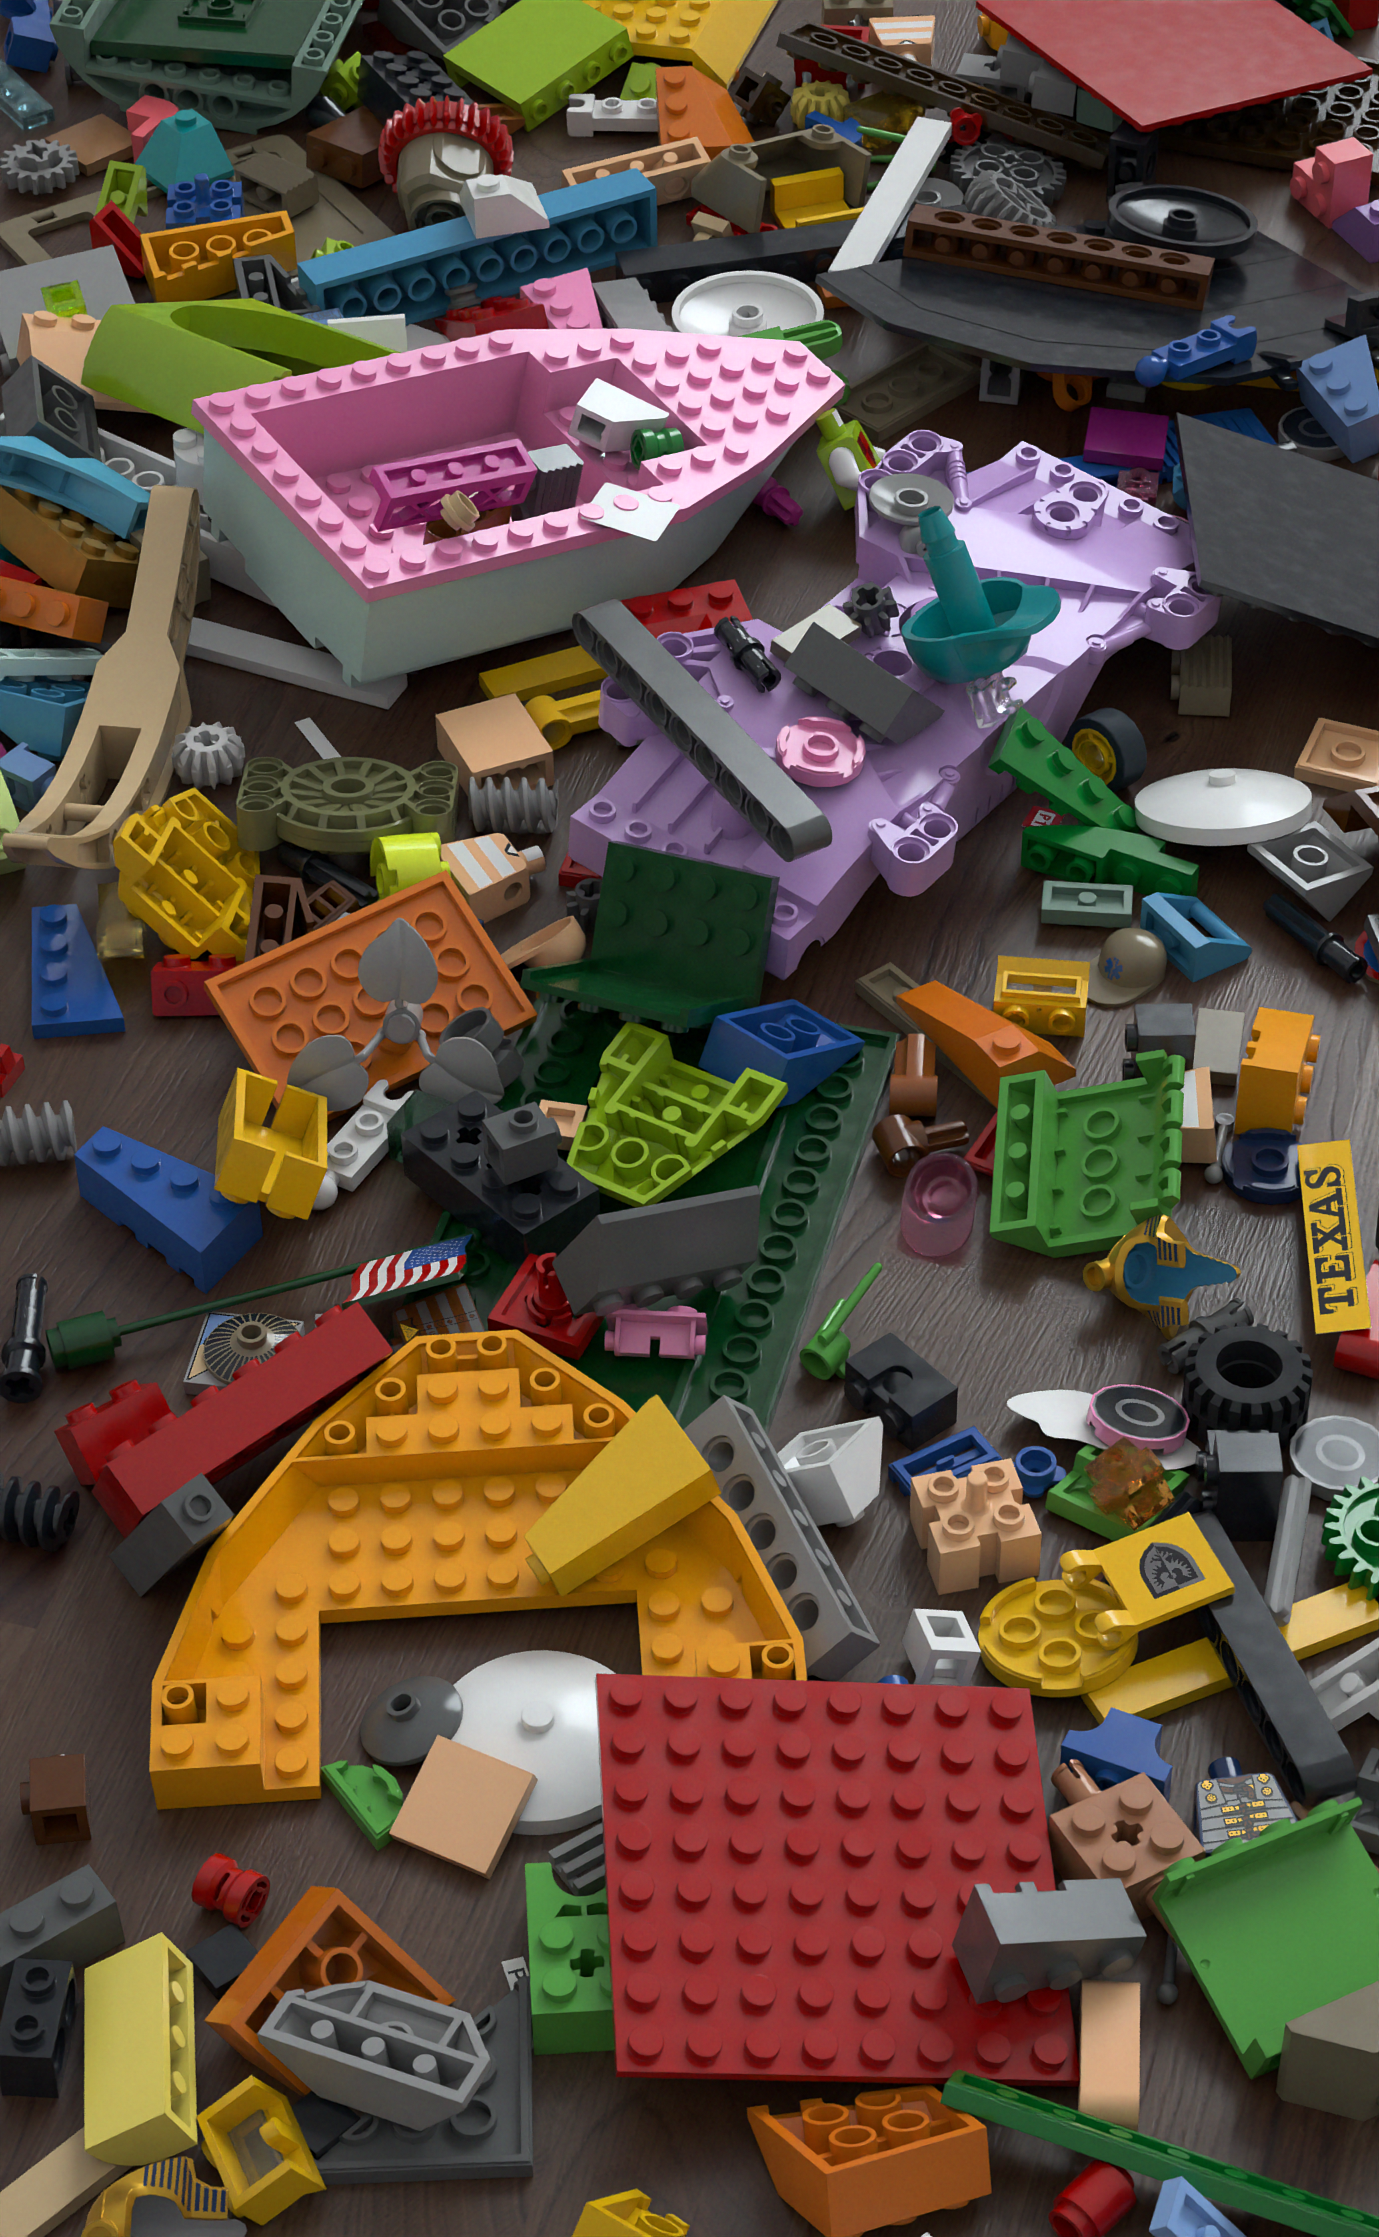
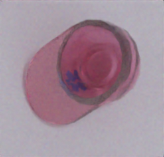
M948 1152L932 1153L919 1160L909 1172L904 1188L900 1228L907 1244L921 1255L927 1257L948 1256L959 1250L966 1243L972 1232L976 1204L980 1195L979 1181L972 1167L960 1156Z

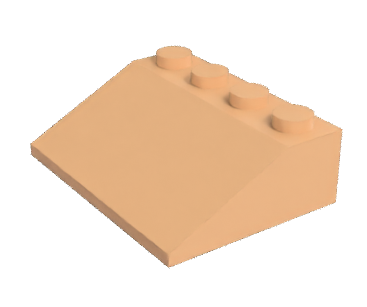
M36 311L34 314L22 313L16 354L20 366L30 355L34 356L94 397L95 409L150 413L81 385L84 360L101 320H95L93 317L85 314H75L71 318L60 317L48 311Z

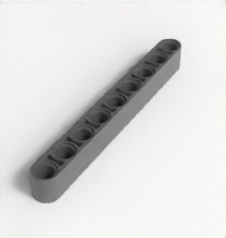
M610 599L573 614L572 628L582 648L785 862H792L831 845L832 830L824 813L619 600Z

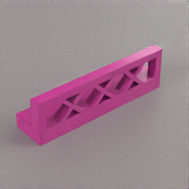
M520 439L373 466L369 479L381 498L373 523L378 532L444 519L440 513L444 508L441 501L435 505L431 504L446 494L452 495L457 490L467 497L478 492L469 499L479 512L524 503L538 469ZM515 485L514 489L504 491L509 486ZM404 507L399 512L393 513L394 508Z

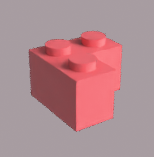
M1355 137L1316 147L1315 157L1294 162L1293 177L1290 180L1291 195L1328 229L1332 228L1333 221L1355 207L1368 204L1373 153Z

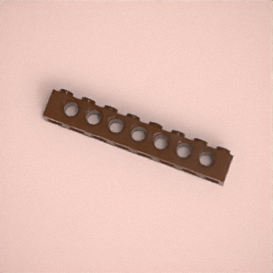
M920 204L915 205L907 220L903 256L1199 311H1203L1209 295L1215 258Z

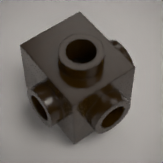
M747 67L744 68L729 93L732 101L743 108L740 112L742 117L756 126L762 120L771 127H774L792 97L780 89L783 84L782 81L766 71L763 76H760Z

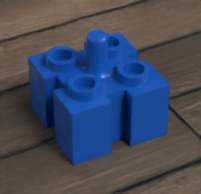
M199 173L194 176V183L182 181L177 184H168L166 230L245 217L242 182L217 180L212 183L210 188L208 175Z

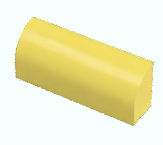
M162 1932L84 1969V2150L101 2161L115 2165L139 2166L152 2164L197 2145L193 1963Z

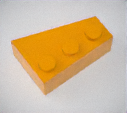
M1259 1007L1252 1028V1040L1248 1041L1246 1047L1248 1057L1247 1059L1243 1058L1241 1062L1234 1134L1240 1135L1245 1131L1259 1128L1281 1129L1293 1133L1294 1124L1303 1125L1307 1097L1301 1096V1093L1310 1094L1314 1074V1066L1307 1064L1308 1062L1317 1063L1321 1041L1320 1035L1313 1034L1315 1015Z

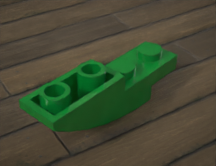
M1080 825L1028 826L1022 831L1021 866L1068 882L1132 885L1133 891L1147 896L1159 892L1197 897L1199 865L1165 854V841L1122 830Z

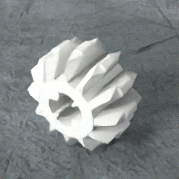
M202 722L201 726L196 728L186 726L185 733L175 736L173 753L171 754L172 765L175 768L176 774L181 777L183 784L194 783L196 789H200L203 786H211L215 790L217 784L231 785L232 777L242 775L243 758L245 757L244 744L241 742V737L236 735L234 727L223 728L220 722H216L213 725H205Z

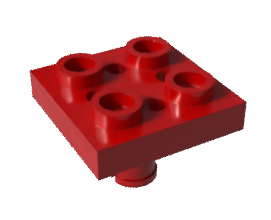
M530 1253L487 1318L488 1331L519 1330L547 1350L579 1360L606 1315L597 1316L595 1312L574 1315L552 1265V1262L556 1259V1253H546L541 1256ZM546 1324L549 1325L548 1327H545V1328L539 1326V1325H546Z

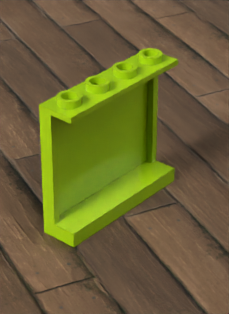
M521 0L444 54L443 58L449 78L459 88L468 82H472L520 112L525 118L524 128L529 132L569 103V95L582 94L631 59L634 54L627 28L581 0Z

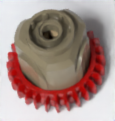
M432 96L429 103H424L421 99H417L416 107L407 103L404 105L403 112L399 110L394 111L392 119H387L385 128L382 129L378 157L380 172L384 174L385 183L392 184L393 192L398 193L399 205L402 212L406 214L409 230L413 231L466 216L459 198V193L465 180L475 179L485 174H503L510 177L514 157L512 136L508 134L507 126L501 124L499 116L490 117L489 108L486 107L480 111L476 101L469 106L464 104L462 97L458 102H451L448 96L445 97L444 101H436L434 96Z

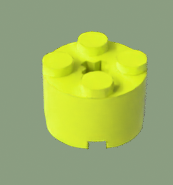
M438 832L389 835L374 838L370 853V877L376 876L377 892L380 897L378 901L447 870L451 877L448 861H440L441 841Z

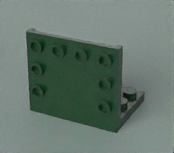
M609 841L591 957L523 969L520 988L536 991V998L546 1002L563 1003L564 998L577 1001V1008L583 1011L604 1013L605 1008L619 1011V1019L635 1023H646L647 1019L660 1021L661 1029L675 1033H688L689 1027L706 1029L709 1027V1023H713L718 1015L759 1007L780 877L621 841Z

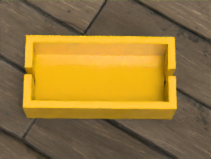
M237 1067L218 1118L214 1190L220 1191L228 1200L240 1204H246L249 1201L257 1203V1200L265 1202L266 1207L271 1213L282 1218L293 1219L296 1216L308 1220L327 1171V1097L287 1084L271 1127L267 1128L262 1126L277 1088L278 1081Z

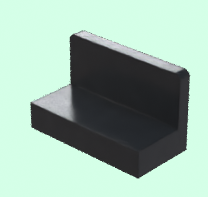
M1379 290L1348 297L1346 313L1325 318L1324 326L1354 339L1365 334L1368 336L1379 333Z

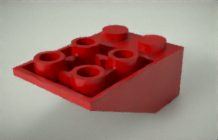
M502 296L489 297L481 300V307L447 309L445 311L447 317L435 320L438 329L450 342L457 341L460 338L488 334L496 330L549 329L544 304L530 303L529 298L515 299V297H507L502 299Z

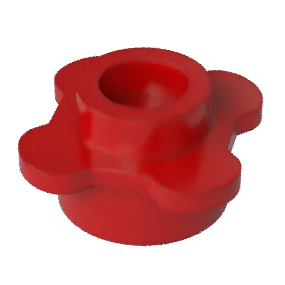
M960 107L954 108L950 112L952 134L947 142L956 141L962 146H973V143L980 135L983 119L978 113L971 115L965 113ZM961 125H965L963 131L960 130Z

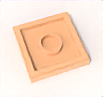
M1318 718L1295 766L1294 779L1347 792L1379 786V731Z
M437 1735L389 1834L399 1842L490 1879L538 1779L533 1773Z

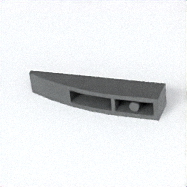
M89 1864L0 1913V2010L5 2006L15 1958L72 1961L73 1967L76 1969L125 1942L117 1902Z

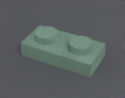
M1044 880L1041 923L1131 928L1133 886Z

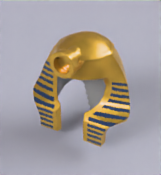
M182 2156L147 2165L117 2180L106 2190L104 2189L91 2207L81 2237H244L247 2228L238 2219L228 2218L229 2188L211 2187L197 2179L193 2159Z

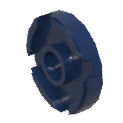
M1259 1128L1241 1133L1239 1140L1233 1143L1230 1141L1224 1148L1221 1169L1225 1184L1235 1194L1256 1203L1275 1205L1290 1203L1301 1198L1302 1190L1297 1145L1303 1144L1296 1141L1297 1135L1281 1129Z

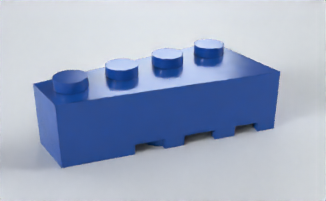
M103 1126L74 1154L80 1196L118 1226L126 1225L135 1232L136 1240L146 1248L153 1246L166 1257V1262L178 1273L185 1271L194 1279V1285L205 1294L263 1236L259 1200H257V1203L249 1201L246 1204L230 1201L220 1191L214 1190V1174Z

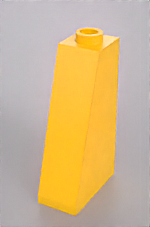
M658 1395L650 1398L524 1535L533 1553L525 1559L540 1584L543 1586L551 1581L561 1597L721 1494L711 1468Z

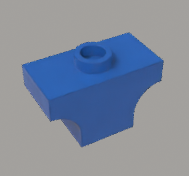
M1111 1707L1105 1720L1098 1727L1088 1731L1069 1729L1061 1745L1060 1765L1065 1763L1072 1774L1074 1771L1069 1766V1760L1077 1759L1083 1764L1085 1771L1099 1789L1104 1791L1145 1772L1159 1792L1169 1802L1173 1766L1164 1762L1159 1757L1162 1735L1161 1724Z

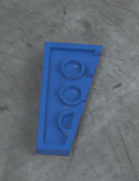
M53 904L43 907H32V1031L34 1039L126 1031L124 1017L77 904Z

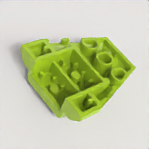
M627 1021L602 1054L599 1063L602 1073L597 1088L591 1087L588 1096L590 1109L586 1121L579 1123L566 1163L598 1187L599 1192L636 1208L654 1205L764 1125L789 1091L787 1083L748 1067L735 1084L674 1060L668 1035L641 1024Z

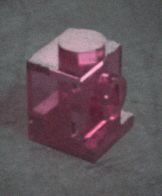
M1135 467L1129 471L1119 470L1117 489L1137 497L1156 508L1159 473L1148 472V470L1142 467Z

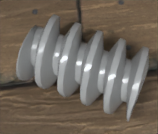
M474 777L469 778V819L473 820L477 832L484 831L488 820H490L494 832H501L505 820H507L511 832L518 833L522 821L525 820L528 831L535 833L540 820H542L546 832L553 833L558 820V779H556L553 789L548 790L544 778H539L535 790H531L527 778L522 777L518 789L513 790L509 777H504L500 790H496L492 777H487L483 789H478Z
M68 1100L62 1101L58 1115L54 1114L49 1102L43 1103L41 1114L38 1117L35 1116L30 1104L24 1105L21 1118H16L11 1106L5 1107L2 1120H0V1166H8L11 1152H14L19 1164H27L31 1150H33L38 1162H46L50 1148H52L59 1161L65 1160L69 1146H71L74 1154L77 1152L74 1116Z

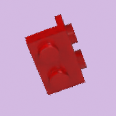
M229 953L209 955V961H191V956L187 954L164 956L163 962H157L151 970L153 1015H219L204 990V981L243 964L244 960L236 961V955Z

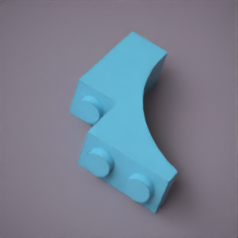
M0 436V485L19 489L63 505L103 525L123 539H130L131 532L145 528L150 493L95 458H68L35 436Z

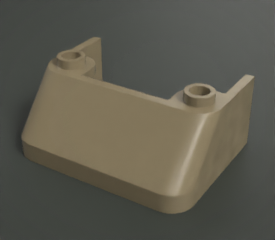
M817 124L811 129L747 144H732L730 148L724 149L693 177L691 196L748 233L760 232L765 191L770 190V179L840 167L844 173V201L855 208L864 207L872 154L834 132V128L831 126Z

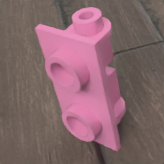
M629 1304L606 1315L607 1326L610 1331L605 1332V1351H614L615 1356L650 1357L651 1340H660V1358L695 1360V1355H705L707 1335L706 1313H697V1310L694 1308L673 1306L668 1308L667 1311H652L646 1307L638 1308L636 1304Z

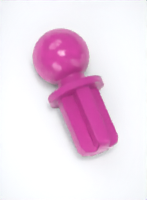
M772 476L769 477L752 501L756 505L761 506L767 515H775L785 525H797L800 523L799 518L803 515L802 507L790 498L789 491L784 486L778 485V482Z

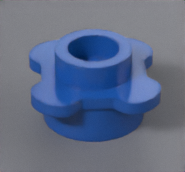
M1026 1447L1017 1454L1015 1462H1013L1023 1487V1493L1030 1498L1041 1497L1048 1487L1053 1484L1056 1485L1066 1477L1065 1469L1061 1466H1056L1055 1455L1044 1447Z

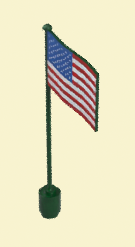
M470 1227V1233L122 1326L117 1325L115 1317L106 1319L103 1310L56 1322V1328L45 1330L50 1356L55 1369L67 1366L68 1370L99 1363L115 1358L114 1348L122 1346L121 1336L351 1274H353L351 1277V1293L341 1303L343 1311L356 1302L363 1306L459 1280L468 1269L466 1254L472 1244L477 1246L481 1243L483 1238L482 1232L478 1228Z

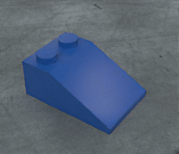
M795 999L716 1016L698 1066L712 1075L734 1084L747 1067L787 1083L789 1091L776 1107L778 1108L797 1103L861 1051L865 1041Z

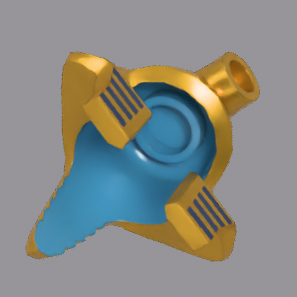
M1161 1214L1149 1218L1131 1229L1114 1245L1107 1258L1088 1263L1083 1270V1279L1086 1286L1094 1292L1109 1289L1126 1305L1137 1309L1161 1329L1166 1339L1170 1340L1176 1336L1179 1325L1189 1324L1188 1301L1194 1288L1204 1285L1224 1284L1225 1282L1230 1283L1240 1276L1241 1270L1233 1264L1195 1251L1175 1222L1170 1217Z

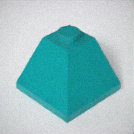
M193 109L178 111L175 115L161 120L135 162L136 165H142L146 168V178L166 194H168V184H177L182 181L194 183V176L199 173L208 175L209 185H212L217 180H225L235 176L234 168L212 123Z

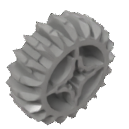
M994 170L982 171L970 183L963 197L966 208L971 214L1052 229L1058 226L1055 215L1051 213L1050 208L1042 203L1041 199L1033 194V191H1029L1023 184L1014 181L1012 177H1006L1002 172H995Z

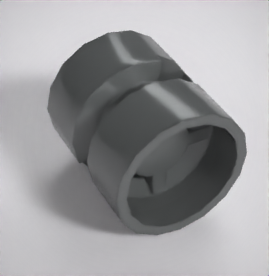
M485 1007L465 1011L453 1019L440 1035V1045L454 1037H469L483 1044L496 1062L503 1089L510 1085L523 1070L525 1063L523 1056L511 1039L504 1036L503 1028L491 1011Z

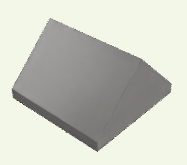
M1316 821L1307 823L1300 829L1285 836L1250 843L1247 851L1272 876L1329 922L1368 880L1374 868Z

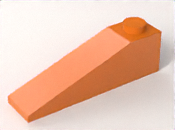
M936 980L896 996V1003L997 1109L1001 1077L1045 1070L1053 1085L1076 1077V1069L1050 1042Z

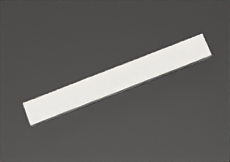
M923 117L916 118L828 269V273L874 264L880 261L952 134L951 122Z

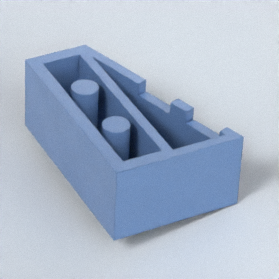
M1366 334L1303 360L1302 367L1296 368L1300 401L1352 463L1379 453V390Z

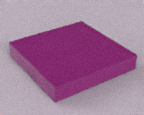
M1091 407L1083 461L1162 471L1169 416Z

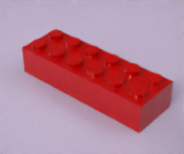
M356 1302L344 1311L339 1305L334 1306L315 1320L314 1324L317 1327L304 1337L297 1331L279 1342L273 1348L275 1354L261 1364L255 1358L232 1374L234 1381L219 1391L216 1385H213L198 1394L190 1402L192 1408L179 1418L176 1417L174 1412H171L155 1422L148 1429L150 1435L137 1445H134L132 1440H128L113 1449L105 1457L108 1462L98 1470L100 1477L92 1493L124 1539L161 1501L202 1472L213 1486L324 1413L389 1358L393 1350L361 1305Z

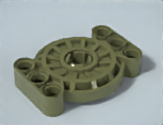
M275 757L251 759L245 765L236 801L238 846L248 851H265L284 841H288L310 851L316 850L322 854L344 856L370 854L374 838L389 835L438 832L441 844L454 842L459 811L458 766L448 761H431L412 771H408L390 762L373 758L335 757L306 763L296 769H292L281 759Z

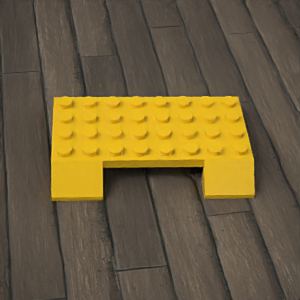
M779 0L581 1L627 28L634 55L692 61L695 69L728 90L735 77V71L737 68L738 70L740 69Z

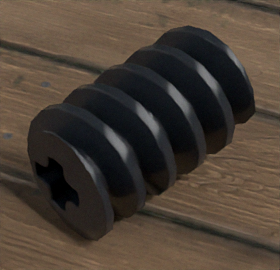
M0 1472V1536L7 1542L15 1543L21 1540L27 1547H37L40 1545L45 1551L56 1552L70 1538L75 1528L80 1505L78 1491L69 1490L63 1501L60 1502L61 1490L59 1486L50 1485L42 1497L40 1481L33 1480L27 1485L23 1493V1480L21 1477L12 1476L4 1488V1476Z

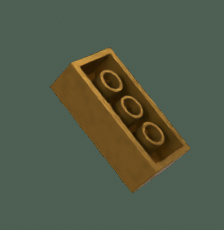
M0 485V544L55 590L108 602V607L131 608L140 558L139 550L135 546L121 541L116 536V533L72 509L40 496Z

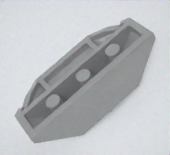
M370 1980L328 1985L307 1993L303 1989L286 1991L257 2033L259 2042L319 2097L419 2131L464 2111L492 2067L491 2058L484 2047L470 2013Z

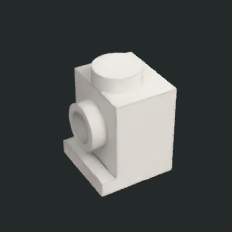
M913 1609L902 1644L916 1674L914 1684L969 1686L981 1650L963 1611Z

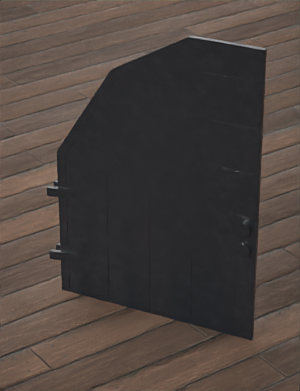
M1086 220L1084 224L1058 225L1055 227L1058 230L1126 242L1111 231L1107 220ZM1258 230L1255 243L1248 251L1234 257L1214 261L1209 295L1203 311L911 257L816 274L815 283L887 331L1031 372L1136 379L1135 367L1137 362L1145 356H1151L1153 350L1166 346L1172 341L1197 334L1200 330L1210 329L1211 321L1227 315H1233L1236 319L1232 328L1242 329L1249 326L1256 328L1257 344L1252 358L1237 364L1226 361L1181 380H1176L1166 374L1163 381L1228 386L1271 377L1285 392L1298 388L1299 382L1292 378L1290 372L1302 367L1303 360L1354 339L1325 327V318L1345 314L1348 297L1364 294ZM1379 333L1368 335L1366 338L1373 367L1379 370Z

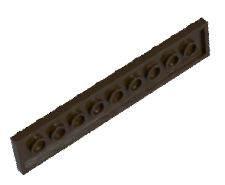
M803 20L779 33L776 47L787 50L786 54L792 58L799 60L811 59L818 62V66L823 70L845 72L850 74V78L855 82L861 84L874 83L882 86V90L889 95L897 97L908 96L915 99V103L923 108L934 109L937 107L947 111L949 117L950 112L957 107L962 108L965 113L971 115L978 113L983 119L982 126L980 127L982 130L994 134L1003 132L1013 136L1012 140L1024 146H1032L1034 144L1045 148V153L1055 158L1063 159L1068 157L1079 161L1078 165L1086 170L1098 171L1108 166L1110 137L1112 136L1110 134L1049 111L1031 108V105L808 20Z

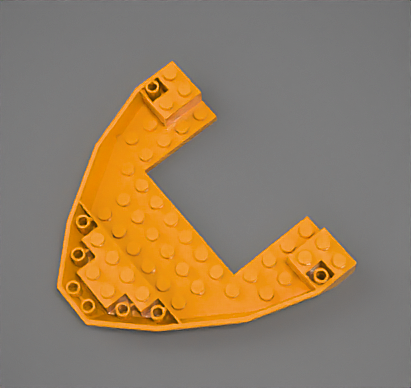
M519 1330L415 1336L310 1425L208 1550L152 1681L149 1772L157 1810L321 1799L322 1623L637 1602L642 1675L807 1681L803 1637L740 1518L719 1496H716L563 1597H561L551 1581L542 1586L525 1560L533 1554L524 1538L525 1533L628 1423L636 1412L624 1400Z

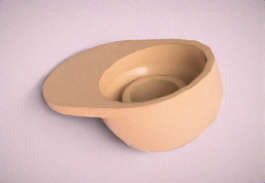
M568 916L515 944L501 954V957L509 969L521 963H524L529 968L578 960L584 953L586 938L574 916Z

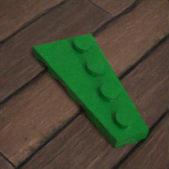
M1022 706L1009 714L988 768L999 775L1007 771L1017 778L1015 786L1027 794L1037 791L1049 799V808L1061 816L1070 813L1078 819V825L1102 827L1138 834L1140 828L1136 823L1135 811L1129 805L1124 804L1107 788L1100 777L1095 776L1069 748L1064 747L1051 735L1040 720L1032 717Z

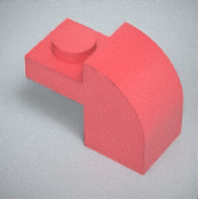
M144 95L126 111L128 130L132 132L134 164L161 120L171 117L179 111L176 105L164 99Z

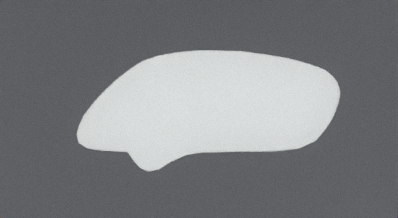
M1046 1390L1020 1394L1007 1401V1406L1012 1411L1038 1422L1041 1430L1047 1436L1085 1442L1151 1468L1174 1470L1191 1466L1196 1463V1452L1201 1451L1187 1438H1185L1183 1446L1169 1454H1163L1164 1448L1159 1450L1152 1449L1151 1456H1137L1114 1449L1103 1443L1094 1434L1095 1426L1088 1425L1086 1418L1093 1396L1089 1393L1075 1390Z

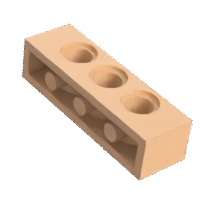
M693 137L562 170L561 189L637 168L656 187L658 206L692 197L693 177L711 160L698 137Z

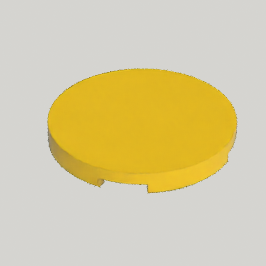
M1031 1577L1006 1587L989 1601L980 1616L978 1644L981 1650L982 1661L987 1669L998 1680L1009 1687L1029 1688L1031 1695L1042 1697H1070L1093 1692L1119 1678L1129 1668L1136 1656L1139 1644L1138 1632L1116 1649L1109 1651L1103 1649L1097 1640V1633L1099 1631L1095 1626L1096 1616L1108 1610H1124L1111 1586L1093 1579L1084 1587L1072 1590L1065 1585L1063 1580L1036 1582L1035 1578Z

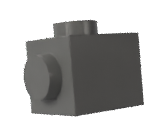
M536 1102L482 1120L484 1156L505 1186L558 1167L557 1146L562 1143L560 1129L552 1117L547 1118Z

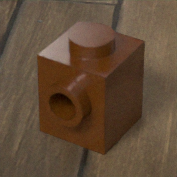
M85 1753L72 1755L57 1754L50 1757L29 1759L30 1781L20 1782V1802L22 1815H31L36 1845L92 1840L91 1787Z

